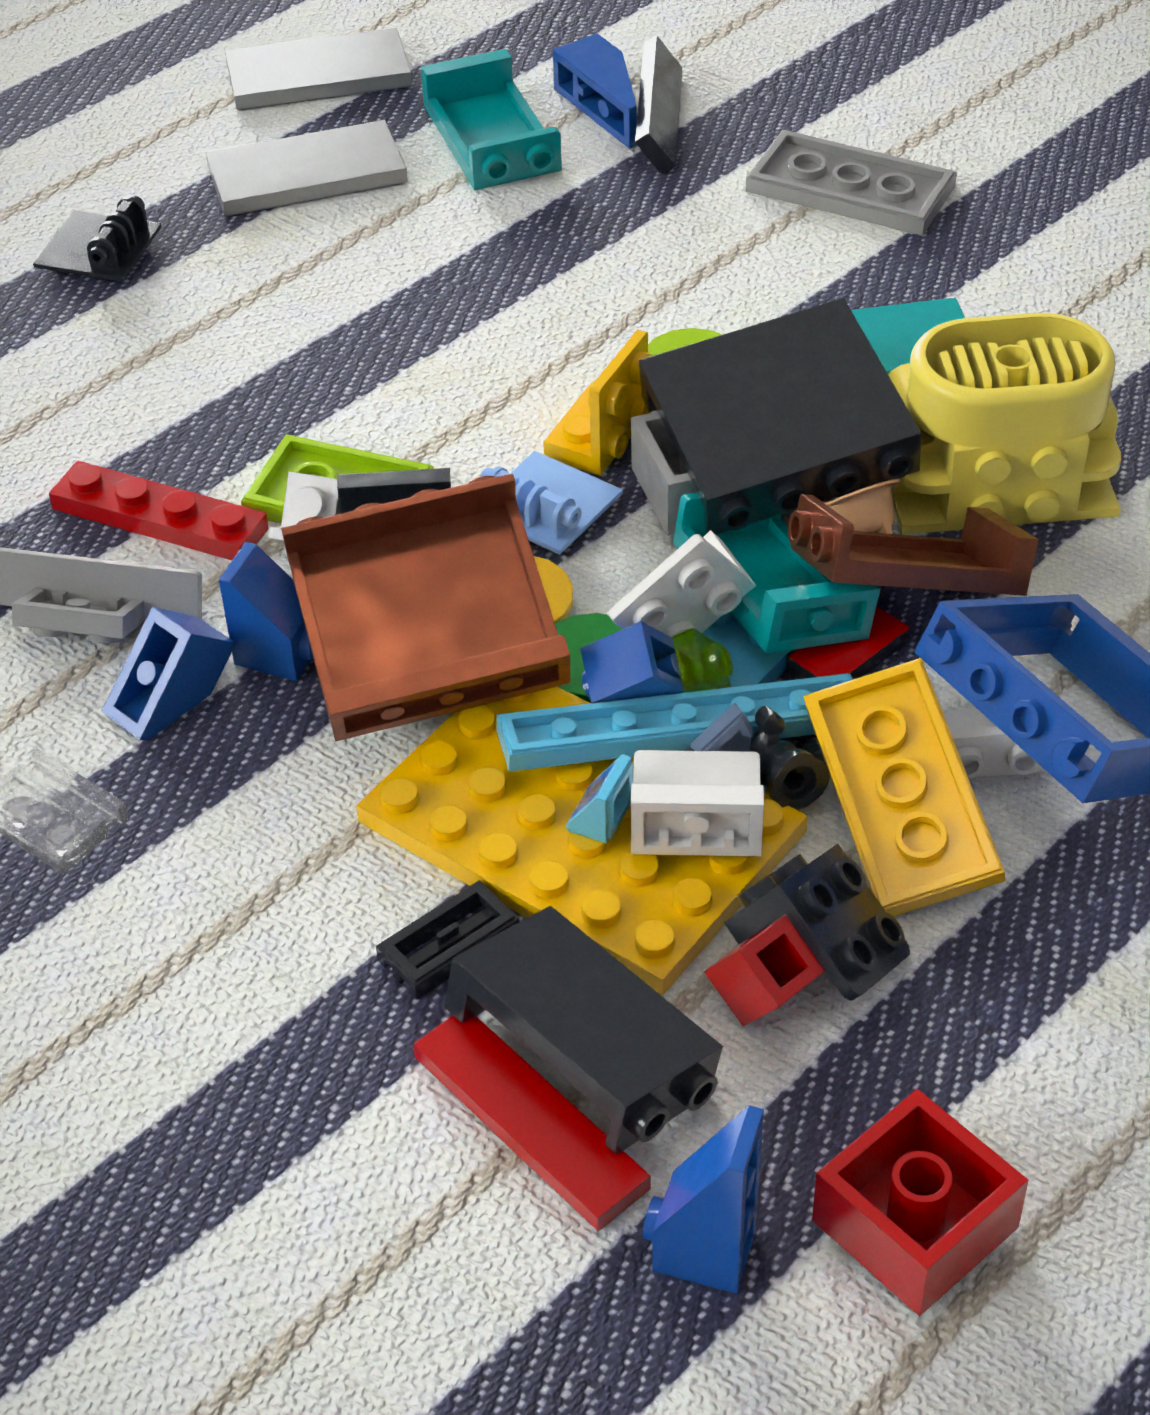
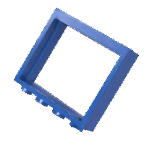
M1079 594L939 602L914 651L915 654L922 658L925 663L1080 802L1090 803L1150 794V653ZM1076 615L1079 618V621L1074 630L1072 631L1071 622L1074 616ZM1051 654L1148 738L1111 742L1013 656ZM1090 744L1101 752L1096 763L1085 755Z

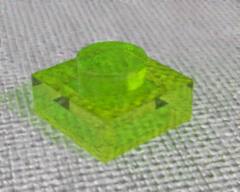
M694 628L672 636L684 691L694 692L731 687L729 676L733 673V664L728 651L720 642L712 640Z

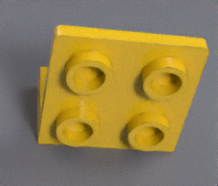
M637 329L595 382L592 381L543 441L544 455L571 467L601 476L614 458H620L624 454L628 441L631 438V417L652 413L648 411L642 399L638 361L652 356L648 353V332Z

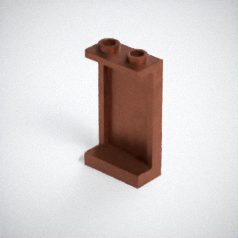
M805 494L800 495L798 508L791 514L788 524L790 549L835 583L1027 596L1039 540L992 510L979 507L967 508L961 539L854 531V525L815 496Z

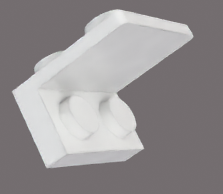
M709 531L704 537L695 534L617 602L608 611V615L621 629L642 621L691 647L697 640V637L717 619L734 610L742 598L756 584L724 542L712 531Z
M638 750L634 753L633 783H631V854L761 856L764 788L763 785H760V755L757 752Z

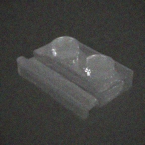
M36 749L31 753L33 760L24 768L19 765L15 766L0 779V834L64 875L109 836L107 830L116 822L123 824L129 818L125 802L40 749Z

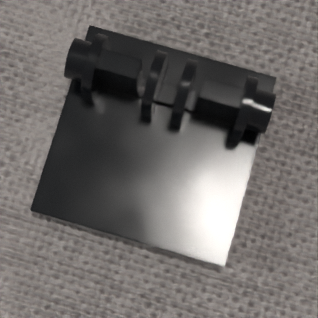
M135 195L121 198L117 204L116 212L110 215L73 210L34 261L33 266L34 268L52 270L62 274L71 273L96 277L106 281L115 280L123 282L162 226L161 223L147 221L144 201Z

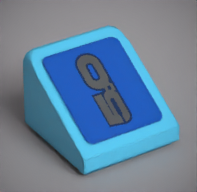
M622 754L590 784L566 823V829L569 832L603 843L611 840L631 805L633 762H631L630 756Z

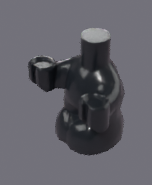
M767 705L762 706L755 714V723L759 728L752 738L750 752H757L760 755V783L767 788L771 799L782 808L790 806L799 810L808 807L824 793L830 780V772L826 766L820 746L816 741L810 740L800 749L788 741L778 739L785 729L784 720Z

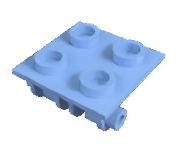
M533 451L511 472L515 478L516 501L528 540L559 555L623 494V489L537 451ZM498 466L494 469L486 468L481 476L498 477L511 473L507 469Z

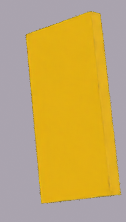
M922 658L803 696L810 721L826 766L829 769L832 783L870 890L887 913L893 917L1006 881L1004 868Z

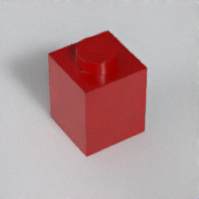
M786 915L748 938L704 971L743 1027L779 1008L825 972Z

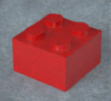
M917 1088L816 1172L812 1221L920 1317L1019 1228L1029 1180Z

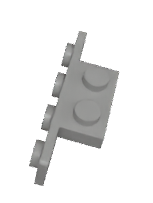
M0 547V605L12 606L13 626L33 628V632L39 636L57 637L70 632L86 634L88 639L95 643H116L122 641L129 633L145 622L152 607L193 615L202 619V573L198 570Z

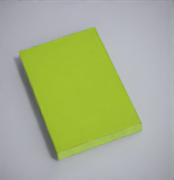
M286 434L242 498L241 506L266 512L267 521L281 524L289 472L338 479V474L434 469V466Z

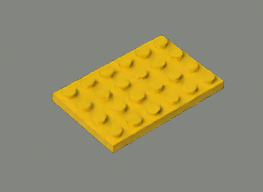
M559 687L454 712L356 805L358 822L468 885H472L480 880L508 908L528 918L551 905L662 996L724 927V922L731 918L743 905L738 896L767 877L807 832L808 815L790 806L782 808L769 795L764 793L761 856L631 854V805L613 837L607 843L569 832L566 829V823L585 791L616 759L509 772L496 731L497 715L591 704ZM631 757V762H633L634 773V757Z

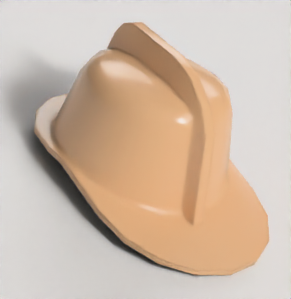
M901 480L885 481L842 497L822 502L854 525V531L892 534V526L895 524V512L891 488L900 484Z

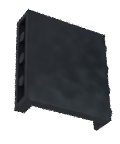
M844 298L638 360L642 399L649 412L658 411L705 508L707 533L712 531L717 535L727 531H735L749 524L774 516L793 513L798 508L801 494L813 495L820 501H825L835 497H842L878 483L901 479L908 474L920 471L922 433Z

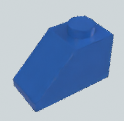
M245 542L219 578L229 638L236 643L232 651L234 665L297 681L308 663L314 661L294 581L258 545Z
M152 607L101 712L138 739L148 741L212 694L236 643L197 616Z
M642 621L580 648L585 670L581 677L582 685L591 703L710 690L702 654Z

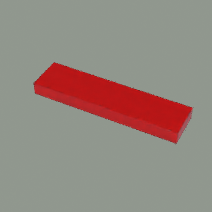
M452 1015L413 1044L415 1058L598 1232L651 1190V1175L624 1151L615 1154L605 1145L607 1135L477 1016L461 1023Z

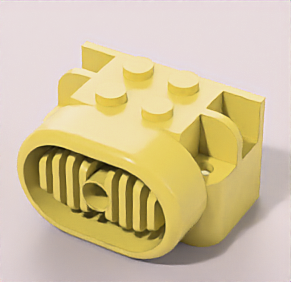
M1026 313L957 319L937 325L923 334L912 350L910 363L900 365L888 374L922 433L920 471L906 475L900 479V484L891 488L894 511L901 535L963 530L968 507L988 508L1014 525L1118 517L1121 508L1109 480L1120 468L1121 452L1115 439L1118 412L1110 395L1116 362L1114 351L1108 340L1098 330L1083 321L1053 313Z

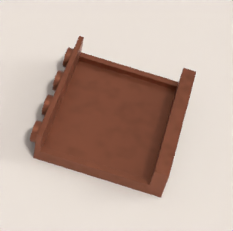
M513 473L498 477L481 476L465 485L444 490L427 489L417 492L410 498L385 504L368 503L357 507L351 512L326 518L309 517L299 521L296 525L281 528L289 566L335 742L570 683V653L564 634L558 635L517 505Z

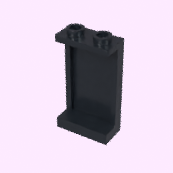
M551 905L452 958L444 1008L461 1023L485 1010L488 1011L609 1117L610 1125L605 1145L615 1154H619L639 1140L641 1142L650 1141L663 1129L668 1121L687 1109L695 1111L701 1108L713 1095L718 1084L715 1074L723 1046Z

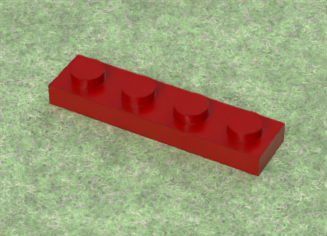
M79 460L72 465L49 492L53 510L228 560L234 559L245 542L257 545L269 529L266 512Z

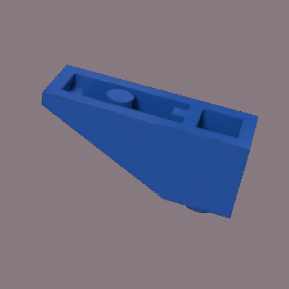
M598 33L553 49L554 90L630 149L637 146L635 143L637 105L622 51Z
M750 1105L747 1106L673 1171L664 1198L652 1197L643 1227V1239L652 1241V1271L734 1294L738 1293L757 1229L764 1109Z

